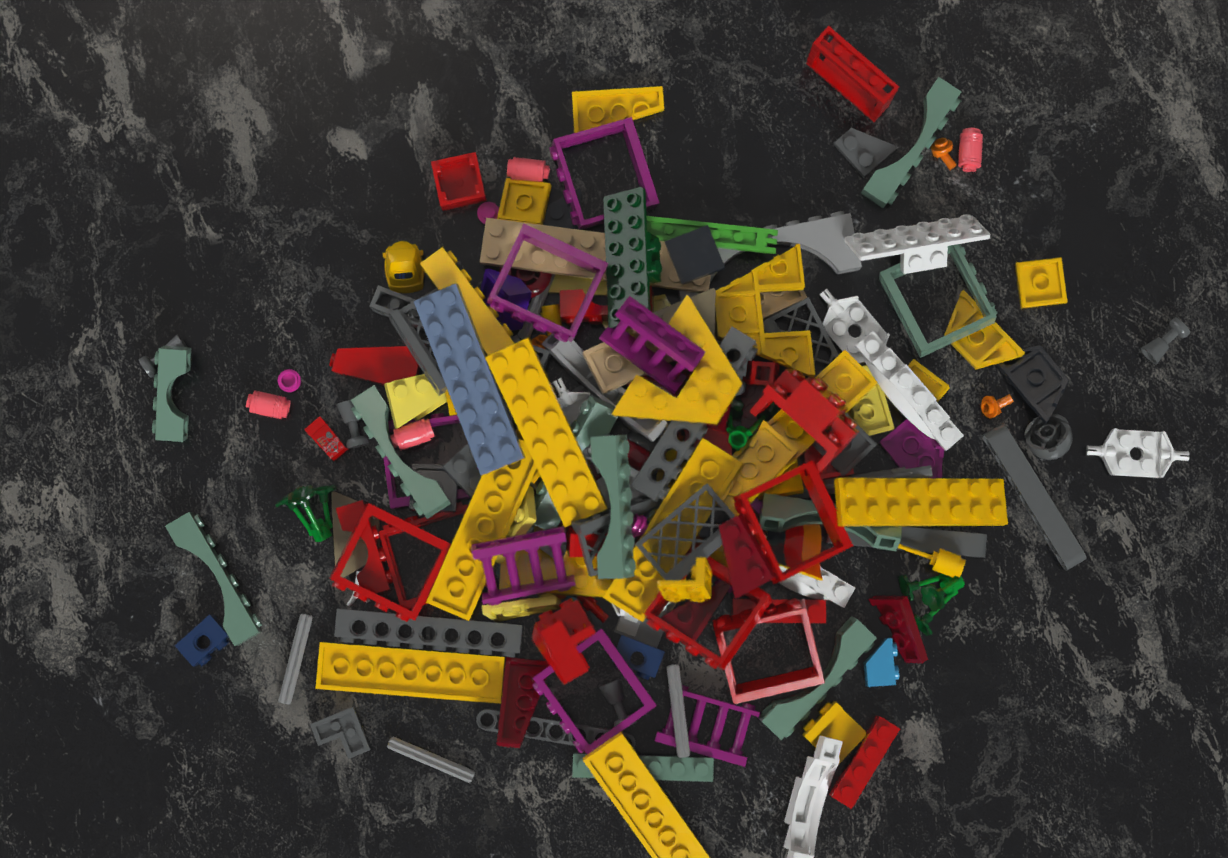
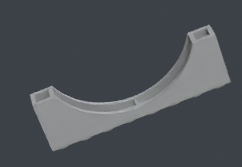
M844 211L830 214L831 217L822 219V216H814L808 218L809 222L800 223L799 220L787 222L784 227L777 228V225L764 227L765 229L778 230L777 236L768 235V238L777 239V245L795 247L796 244H800L801 249L809 251L824 260L837 275L857 271L862 267L861 261L845 243V237L855 234L851 213L844 214ZM718 248L724 265L735 256L745 252ZM718 272L711 274L710 283ZM678 290L680 301L684 300L686 295L692 297L700 294Z

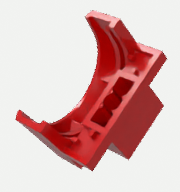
M786 369L773 384L767 385L762 391L765 394L749 412L756 417L773 402L776 403L827 450L826 454L815 465L819 474H821L860 431L856 428V422L845 415V412L848 410L844 405L846 401L837 393L833 395L827 389L829 386L819 377L817 379L814 377L805 379V376L797 369ZM831 425L832 432L827 433L826 430Z
M572 598L559 604L561 609L555 613L550 609L538 616L540 621L535 623L532 633L534 643L563 684L589 671L588 668L590 666L582 652L579 653L576 647L579 642L596 633L579 600L573 601Z

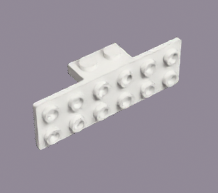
M961 215L959 218H942L930 223L919 222L917 225L912 226L901 225L894 229H877L874 232L865 234L855 233L852 236L845 237V243L860 261L901 254L900 270L903 274L947 267L948 246L990 239V233L974 216Z

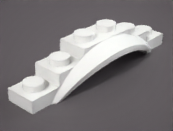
M874 331L869 333L855 346L864 357L868 369L888 399L920 431L928 437L935 439L945 451L964 436L949 419V415L936 402L937 399L907 364L904 365L892 349L883 343Z
M779 566L780 569H781V571H784V570L787 569V568H784V567ZM821 566L822 581L798 573L782 582H778L799 594L818 600H830L845 608L855 590V587L821 568Z
M819 735L814 757H807L802 778L796 777L784 820L785 823L789 824L784 848L789 849L787 858H814L820 817L831 780L840 761L839 754L843 741Z

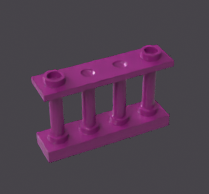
M629 296L615 314L620 319L616 328L611 329L608 326L599 339L675 394L687 377L682 371L687 368L692 372L706 352ZM628 326L639 333L637 339L625 331ZM647 340L658 347L656 353L644 345ZM666 354L677 361L674 367L663 359Z
M564 526L472 544L473 560L479 559V561H482L488 592L482 593L483 604L498 605L503 600L552 590L562 592L570 590L572 586H576L574 575L567 576L560 546L562 542H566ZM546 545L552 549L557 578L543 580L537 551L539 547ZM525 550L528 552L534 583L520 585L514 556L516 551ZM502 554L506 559L511 587L497 590L491 559L493 556Z
M682 685L683 698L687 696L697 699L688 732L690 751L745 767L747 757L743 755L742 746L751 715L759 717L760 712L755 710L756 706L742 702V706L689 692V687ZM706 702L720 706L710 741H707V745L698 743L699 738H697ZM671 708L666 727L663 728L662 732H656L654 740L676 747ZM728 709L742 712L733 747H730L729 751L720 749L721 744L719 742Z

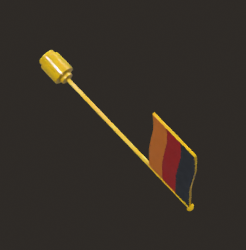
M820 524L801 525L783 532L767 531L766 539L781 567L788 569L821 552L822 536ZM902 544L898 545L899 549L930 559L929 564L933 565V571L950 577H960L966 560L962 559L961 555L941 548L938 552L934 551L930 555ZM820 563L800 572L820 581L823 580Z

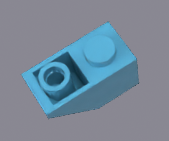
M884 638L865 660V686L896 685V680L899 679L898 665L894 666V656H897V644L892 642V638Z

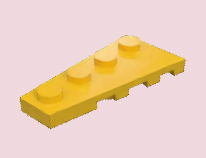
M663 86L572 92L574 133L630 117L636 120L664 111Z
M763 420L741 460L742 465L720 499L735 516H738L739 514L734 507L735 501L733 497L775 478L795 457L798 450ZM759 494L748 498L749 503L751 504Z

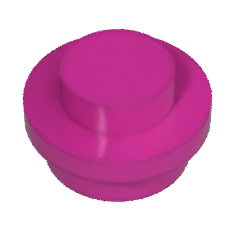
M485 202L479 206L477 216L485 224L486 218L497 219L499 208L495 203Z
M287 369L278 376V385L283 391L294 392L300 387L301 377L296 371Z
M637 514L633 516V537L641 536L645 533L648 527L645 516Z

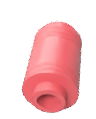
M966 128L960 134L958 166L963 168L965 172H975L977 168L981 167L983 134H981L980 129Z
M516 157L508 160L507 177H511V180L544 182V179L549 178L550 166L546 165L545 160Z
M254 390L253 394L248 395L246 407L250 408V413L282 419L287 418L291 401L287 400V397Z
M421 419L403 425L398 429H393L394 434L390 435L394 448L399 447L400 451L431 441V438L435 437L429 419L425 421Z

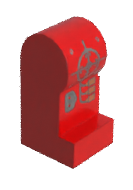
M321 416L304 429L333 461L348 450Z

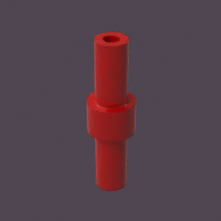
M576 596L583 603L582 606L587 611L590 610L602 623L609 617L596 604L598 601L594 597Z

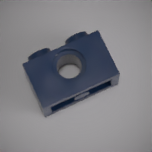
M209 614L181 639L175 647L193 667L199 664L202 667L212 658L210 654L216 649L220 651L229 643V636L214 614ZM204 635L210 639V645L206 649L200 645V639Z
M621 635L616 647L630 669L637 671L636 676L649 680L650 676L655 678L665 651ZM641 652L644 655V661L640 665H634L630 660L632 653Z

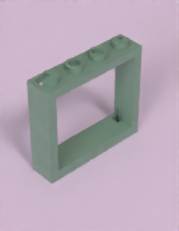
M960 244L948 246L947 255H951L984 318L933 342L927 343L894 281V279L905 275L900 270V263L880 272L879 280L920 358L995 323L996 315L998 314L995 310V305L993 302L989 303L985 296L987 295L986 288L982 282L979 283L975 277L977 274L971 262H967L965 249Z

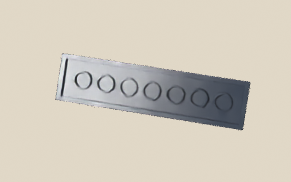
M455 283L415 300V307L480 475L488 474L526 458L494 375L486 361L484 349L459 285Z

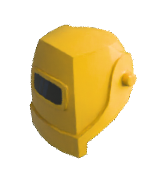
M399 241L386 249V253H383V258H385V275L390 290L397 293H412L423 289L424 270L420 263L423 262L421 255H424L423 250L418 249L416 244Z

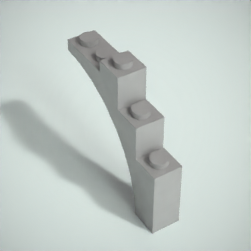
M551 333L542 343L544 348L550 351V354L570 376L584 385L593 396L616 407L626 390L621 386L603 395L582 355L583 350L574 340L572 342L559 341L554 337L555 334ZM618 416L619 420L627 428L636 434H642L652 442L660 437L669 425L665 420Z

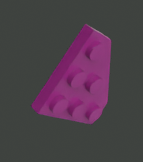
M908 419L878 442L899 468L905 467V469L931 465L933 477L928 478H942L944 449L935 439L928 437Z

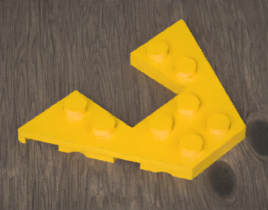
M796 244L792 249L775 256L771 261L761 264L751 270L750 273L716 290L715 323L717 339L723 341L730 328L734 327L756 341V348L758 349L756 355L789 369H797L802 374L812 378L815 376L810 331L764 333L760 292L804 290L805 282L800 244Z
M686 295L668 324L706 353L677 398L636 374L613 410L612 415L614 417L623 416L640 419L649 418L654 420L718 424L742 386V382L690 297Z

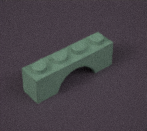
M162 346L155 353V365H158V374H155L154 388H157V397H154L153 400L156 420H153L152 432L155 433V440L184 442L188 438L189 416L182 413L175 406L171 396V389L176 378L189 372L191 369V348Z

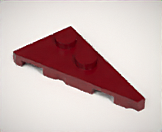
M721 581L711 587V599H705L703 602L689 600L662 616L661 619L694 641H697L732 586Z

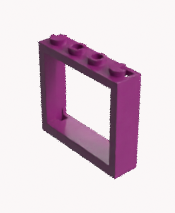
M632 117L553 139L552 147H549L552 160H556L559 167L556 169L558 179L564 183L566 189L563 190L565 201L567 204L570 203L573 211L570 212L572 223L577 225L579 230L603 224L604 214L584 220L562 151L566 147L623 132L639 185L645 188L646 211L655 209L659 205Z
M523 224L487 303L491 304L490 307L495 311H506L512 314L511 317L519 322L527 321L533 324V328L540 332L548 331L555 334L554 337L559 341L572 342L608 263L529 225ZM523 241L595 274L570 330L498 297Z
M444 413L430 415L431 419H429L432 427L461 424L458 415L444 417ZM413 418V419H411L410 421H408L407 423H405L404 425L409 424V423H412V422H416V421H415V419ZM393 420L388 421L389 435L394 433L393 429H395ZM386 456L384 457L390 508L409 507L410 496L398 498L396 479L388 468L391 462ZM458 489L457 500L470 498L462 489Z
M603 629L597 631L576 648L581 653L599 640L644 706L589 745L543 680L554 672L552 667H547L533 677L535 683L532 684L540 696L544 693L548 699L546 705L552 714L558 713L561 717L560 725L567 734L570 732L576 739L573 743L580 753L585 751L587 755L657 706Z

